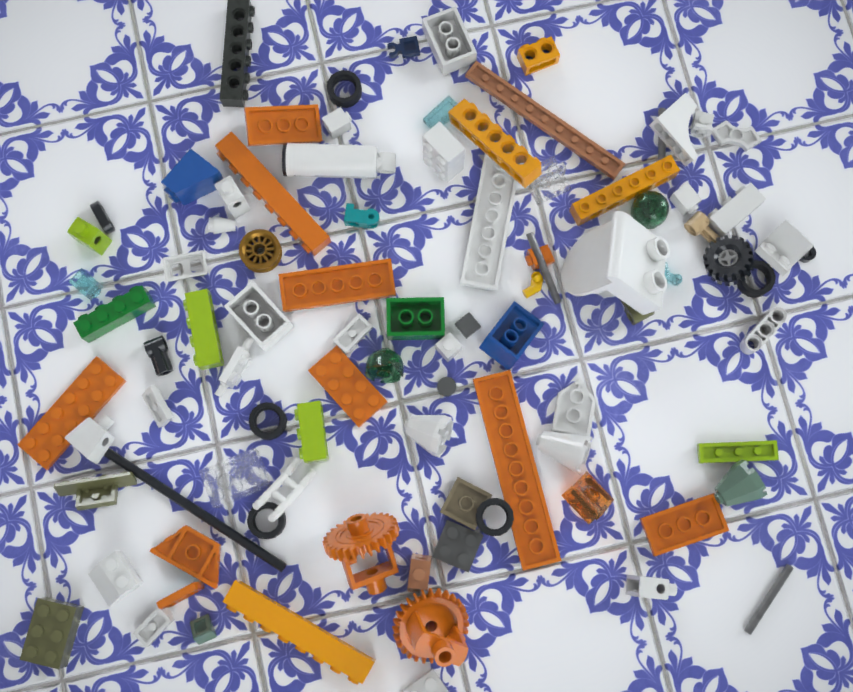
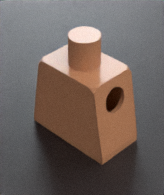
M412 553L407 592L421 593L423 589L425 594H427L432 556Z

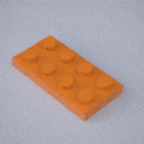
M318 104L244 108L248 146L320 143L323 141Z
M337 345L308 370L359 428L388 403Z
M715 493L639 518L653 556H658L729 531L721 507L714 497Z

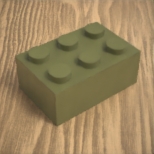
M48 597L37 598L19 660L55 669L67 667L84 606Z

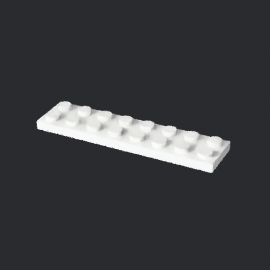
M486 153L484 155L460 285L497 291L517 181Z

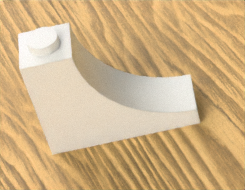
M687 93L683 94L649 125L685 167L698 157L691 144L688 131L690 117L698 106Z

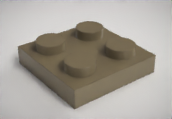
M457 477L440 513L475 530L477 527L475 518L477 508L482 502L491 498L492 494Z

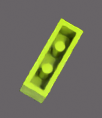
M313 401L297 404L294 414L295 420L299 421L300 427L297 428V438L301 440L302 447L299 448L300 459H303L304 463L329 460L322 402Z

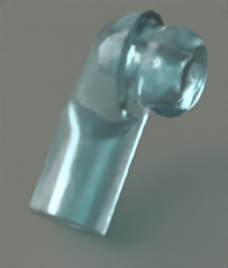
M665 262L667 283L672 286H678L683 280L682 276L671 273L668 262Z

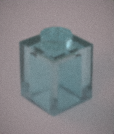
M83 268L69 281L71 285L90 300L99 296L102 291L101 289L104 287Z

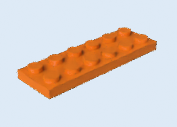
M391 258L278 274L283 312L396 296Z
M96 356L17 445L45 470H49L71 445L65 439L66 435L86 418L94 419L125 384L126 380Z

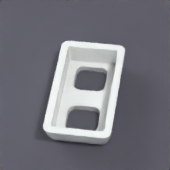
M203 250L164 257L162 259L165 280L167 282L208 274L205 252ZM200 260L202 270L193 273L191 262ZM182 264L184 273L173 276L172 266Z

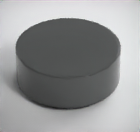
M450 377L441 378L437 384L439 394L444 397L453 395L456 391V382Z

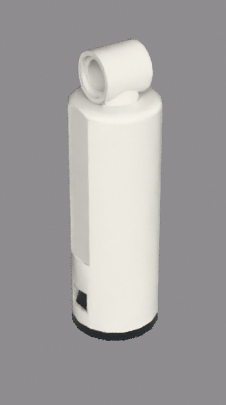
M284 143L282 148V172L285 177L376 179L378 173H396V153H378L377 146Z

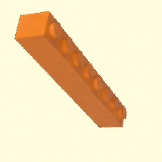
M232 131L215 145L218 151L216 153L223 162L226 160L230 164L228 166L235 175L238 173L242 177L240 181L247 188L250 186L254 190L252 194L259 201L262 199L266 203L264 207L271 214L274 212L278 216L276 219L281 226H287L290 229L289 234L293 239H299L303 243L301 247L307 254L311 252L316 256L331 243L329 235Z

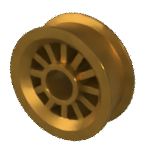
M256 229L248 232L240 241L239 255L248 269L257 273H266L276 268L280 263L282 247L272 232ZM259 248H265L264 253L256 254Z

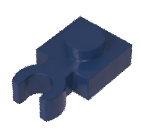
M417 36L399 39V44L394 42L387 44L388 49L395 50L389 53V58H396L399 54H402L403 59L420 56Z

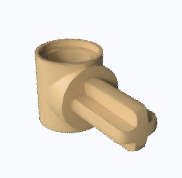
M697 211L684 224V228L688 233L693 236L700 234L709 243L711 241L716 243V238L720 237L708 226L710 224L709 218L701 211Z

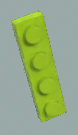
M777 440L697 444L698 464L738 462L739 460H746L747 462L779 460Z

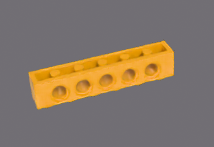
M464 98L448 112L450 123L524 188L542 174L540 160L537 157H532L524 146H519L514 138L509 134H505L498 124L491 122L488 115L482 114L474 103H469Z
M669 155L572 203L569 212L577 226H580L674 179L680 169L672 155Z

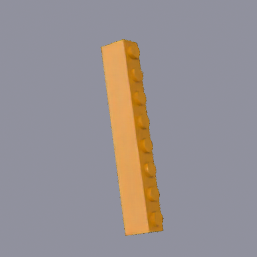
M239 579L233 582L222 601L227 604L226 608L234 613L239 611L244 614L243 618L251 623L256 621L261 624L260 628L268 633L273 631L278 634L277 638L285 643L290 641L296 645V650L304 654L307 651L313 655L312 659L320 664H323V662L329 664L330 669L337 674H341V672L348 676L347 679L356 685L364 683L376 661L369 655Z

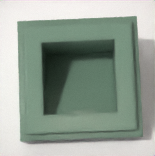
M209 614L190 621L192 636L198 645L217 637Z

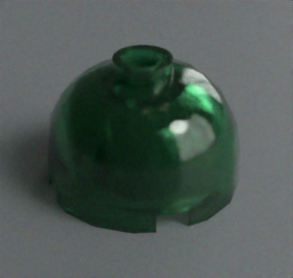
M645 191L634 199L630 214L633 219L646 229H654L665 222L669 214V204L661 193Z
M382 348L374 351L368 357L365 374L372 381H375V378L382 379L380 383L398 382L401 376L403 377L404 363L401 356L389 348Z

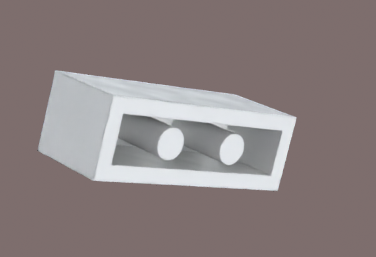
M752 183L747 187L742 185L735 192L737 195L734 198L729 196L722 203V208L719 210L715 208L707 215L710 221L708 226L720 236V239L766 200V197Z

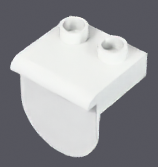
M614 211L612 221L590 230L570 249L561 271L562 285L568 293L574 296H586L591 293L598 294L607 290L642 315L662 309L663 291L667 288L665 262L666 258L669 257V246L663 237H657L627 213Z

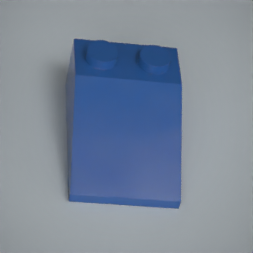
M514 301L486 336L479 349L507 370H510L545 323Z

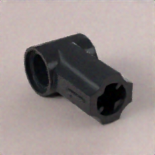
M162 335L143 343L148 357L151 358L157 376L167 375L174 371L167 353L169 349Z

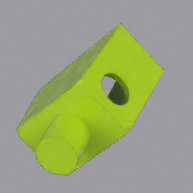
M80 217L74 220L67 231L73 239L101 256L112 242L101 230ZM96 238H97V239L100 238L99 242L95 244V243H94L95 239H96Z

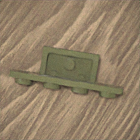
M124 471L112 475L105 474L93 478L54 483L53 488L61 497L76 494L75 508L80 511L117 505L118 488L137 485V480L132 472Z

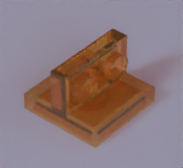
M587 471L561 495L588 525L595 519H599L614 501Z

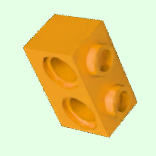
M552 36L540 38L530 45L524 44L517 52V59L525 76L558 64L560 53ZM542 50H548L549 53H544ZM527 56H530V57H532L533 59L529 60V59H527L526 57H527Z

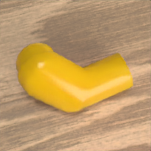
M533 272L530 286L522 290L526 299L541 291L543 276L540 272Z

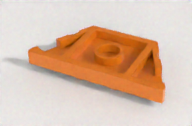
M185 525L159 545L150 549L149 552L217 589L221 544Z

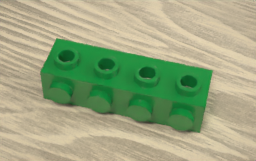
M142 285L135 286L128 293L114 297L110 303L99 305L95 308V311L79 316L78 320L73 322L81 339L90 343L155 308L156 305L146 288Z

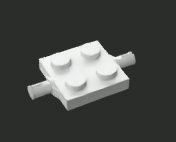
M247 337L241 347L237 346L218 379L220 385L214 393L215 395L222 398L228 387L233 389L234 386L240 383L243 370L247 369L252 361L250 359L251 355L248 353L254 342L252 338Z

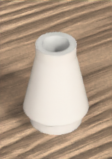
M218 216L209 217V232L219 234L236 231V220Z

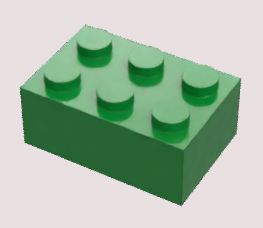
M444 297L386 298L388 341L442 339L445 336Z

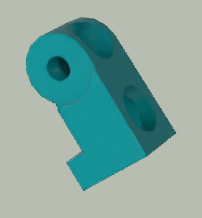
M346 203L345 226L374 229L379 225L380 218L377 210L355 209L354 204Z

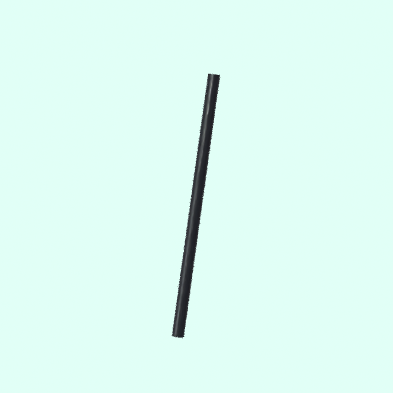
M108 448L104 454V457L127 472H132L135 477L278 571L283 572L287 565L285 562L111 448Z

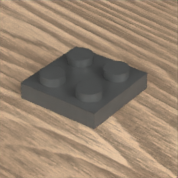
M447 520L432 557L469 573L484 535Z

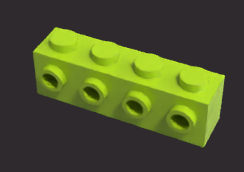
M208 289L184 293L185 300H183V306L185 311H188L189 318H186L188 329H191L192 336L189 338L192 348L194 347L195 354L193 355L195 366H198L201 370L225 366L211 292Z

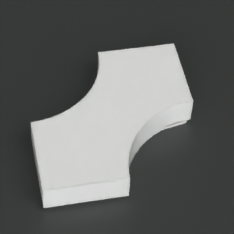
M727 120L714 127L711 132L719 146L734 144L741 147L745 152L762 142V139L752 126L738 128L731 125Z

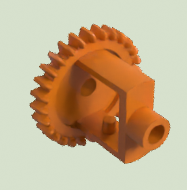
M374 512L370 516L368 513L352 515L346 521H343V524H337V528H331V532H327V536L323 537L324 540L322 542L325 553L329 558L339 559L342 562L349 587L352 590L366 585L370 595H377L387 589L385 578L399 573L392 548L393 541H396L399 536L398 522L396 517H393V515L389 516V513L383 515V512L379 514ZM380 546L385 549L388 558L387 562L352 574L350 565L357 563L358 555H361L362 559H364L365 553H369L372 557V550L380 553Z
M429 588L428 594H425L422 589L419 597L416 593H413L414 600L407 597L406 601L408 604H400L402 611L395 612L398 618H393L394 626H392L393 637L401 653H406L408 659L413 657L415 662H418L420 658L423 664H425L428 658L431 664L435 660L436 664L441 667H447L451 664L460 666L466 659L469 649L464 634L469 632L467 629L469 627V621L467 620L469 616L459 598L456 599L453 593L450 595L448 590L442 593L440 588H437L435 594L432 588Z

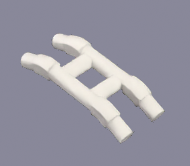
M298 457L293 459L273 484L252 504L253 508L258 510L271 497L280 503L268 516L270 522H274L286 511L317 474L311 468L298 484L289 478L302 462ZM283 483L292 489V492L286 498L277 492Z

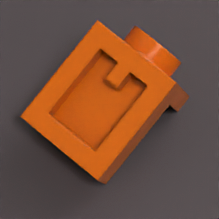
M548 244L539 247L547 266L553 264L555 260ZM532 248L528 249L525 256L527 265L531 266L533 271L540 269Z

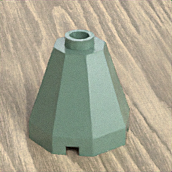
M746 460L736 462L714 488L716 493L714 497L720 505L732 506L758 500L768 495L767 491H763L766 487L757 471L753 467L749 469L747 467L749 463Z

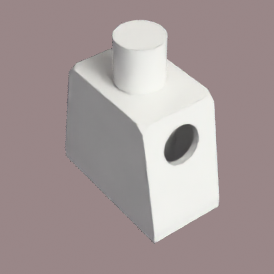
M230 175L214 184L235 219L251 210ZM241 202L240 205L233 207L235 203Z
M106 414L99 422L88 417L66 435L65 439L87 459L98 464L114 441V436L107 431L114 421Z
M627 575L625 595L668 600L669 596H676L677 585L669 583V579Z

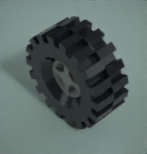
M724 235V239L721 240L718 237L716 238V243L711 241L709 243L710 248L706 247V254H703V262L706 272L712 281L716 280L719 285H722L724 282L725 286H730V282L737 285L738 280L744 282L746 280L745 275L748 277L751 275L750 270L754 269L755 261L752 248L747 241L744 242V238L740 237L737 240L736 235H732V238Z

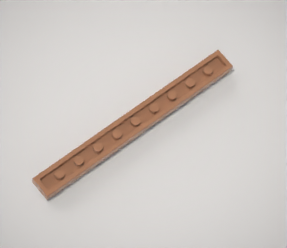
M475 61L465 74L468 80L614 180L626 163L478 61Z

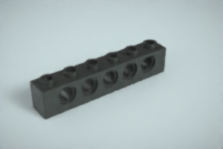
M250 0L227 1L220 101L223 107H245V101H248L249 94L246 86L250 83L248 67H251V56H249V50H252L250 34L254 31L251 20L255 16V7L251 5ZM236 84L239 85L237 88H232Z

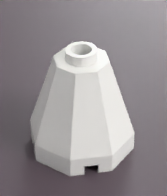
M412 415L410 419L405 421L404 430H406L405 433L408 437L427 452L440 458L447 448V445H444L446 440L449 441L451 438L454 422L451 417L445 415Z

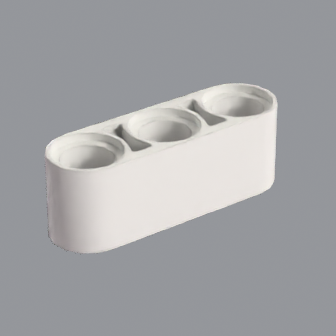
M775 307L766 313L742 339L740 350L744 354L750 355L761 349L786 321L787 312L785 309ZM776 314L779 321L774 320L772 315ZM760 327L765 328L766 335L761 333ZM748 340L754 343V349L748 346Z

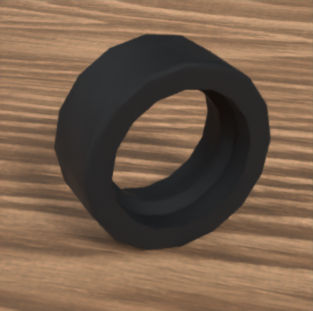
M341 70L330 76L327 81V92L331 102L341 108L352 107L358 103L362 95L360 79L355 73ZM340 81H350L355 86V92L350 97L341 98L335 95L334 86Z
M754 260V269L762 271L765 275L766 284L763 288L756 290L749 287L746 281L738 280L737 288L747 297H761L769 292L775 284L776 276L774 270L768 263L761 260Z
M265 402L253 408L249 415V426L254 435L263 440H273L281 436L285 431L287 417L278 405ZM265 410H272L279 417V425L273 432H263L257 426V417Z
M489 498L477 508L475 518L477 526L484 534L501 536L512 527L514 515L512 508L506 501L499 498ZM491 505L500 506L506 513L505 524L499 529H491L483 521V513Z
M266 502L258 510L252 507L248 513L247 524L254 536L260 539H272L282 533L286 525L285 512L278 518V525L271 532H262L258 529L255 522L258 512L263 509H272L274 511L279 505L273 502Z

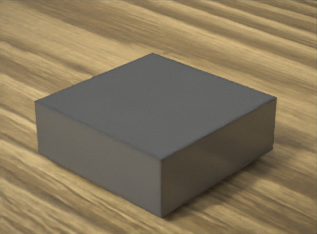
M470 312L454 324L466 339L481 328V325Z

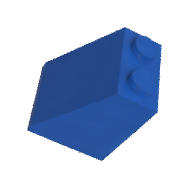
M190 148L161 183L165 187L163 191L169 195L168 197L176 204L180 202L185 206L216 191L217 189L214 184L224 178L217 168Z

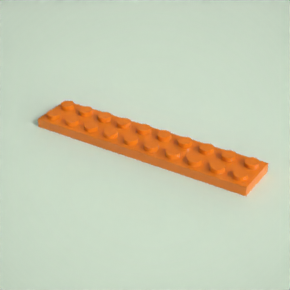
M511 370L475 378L473 383L504 501L513 510L514 520L511 529L522 571L559 562L561 557Z

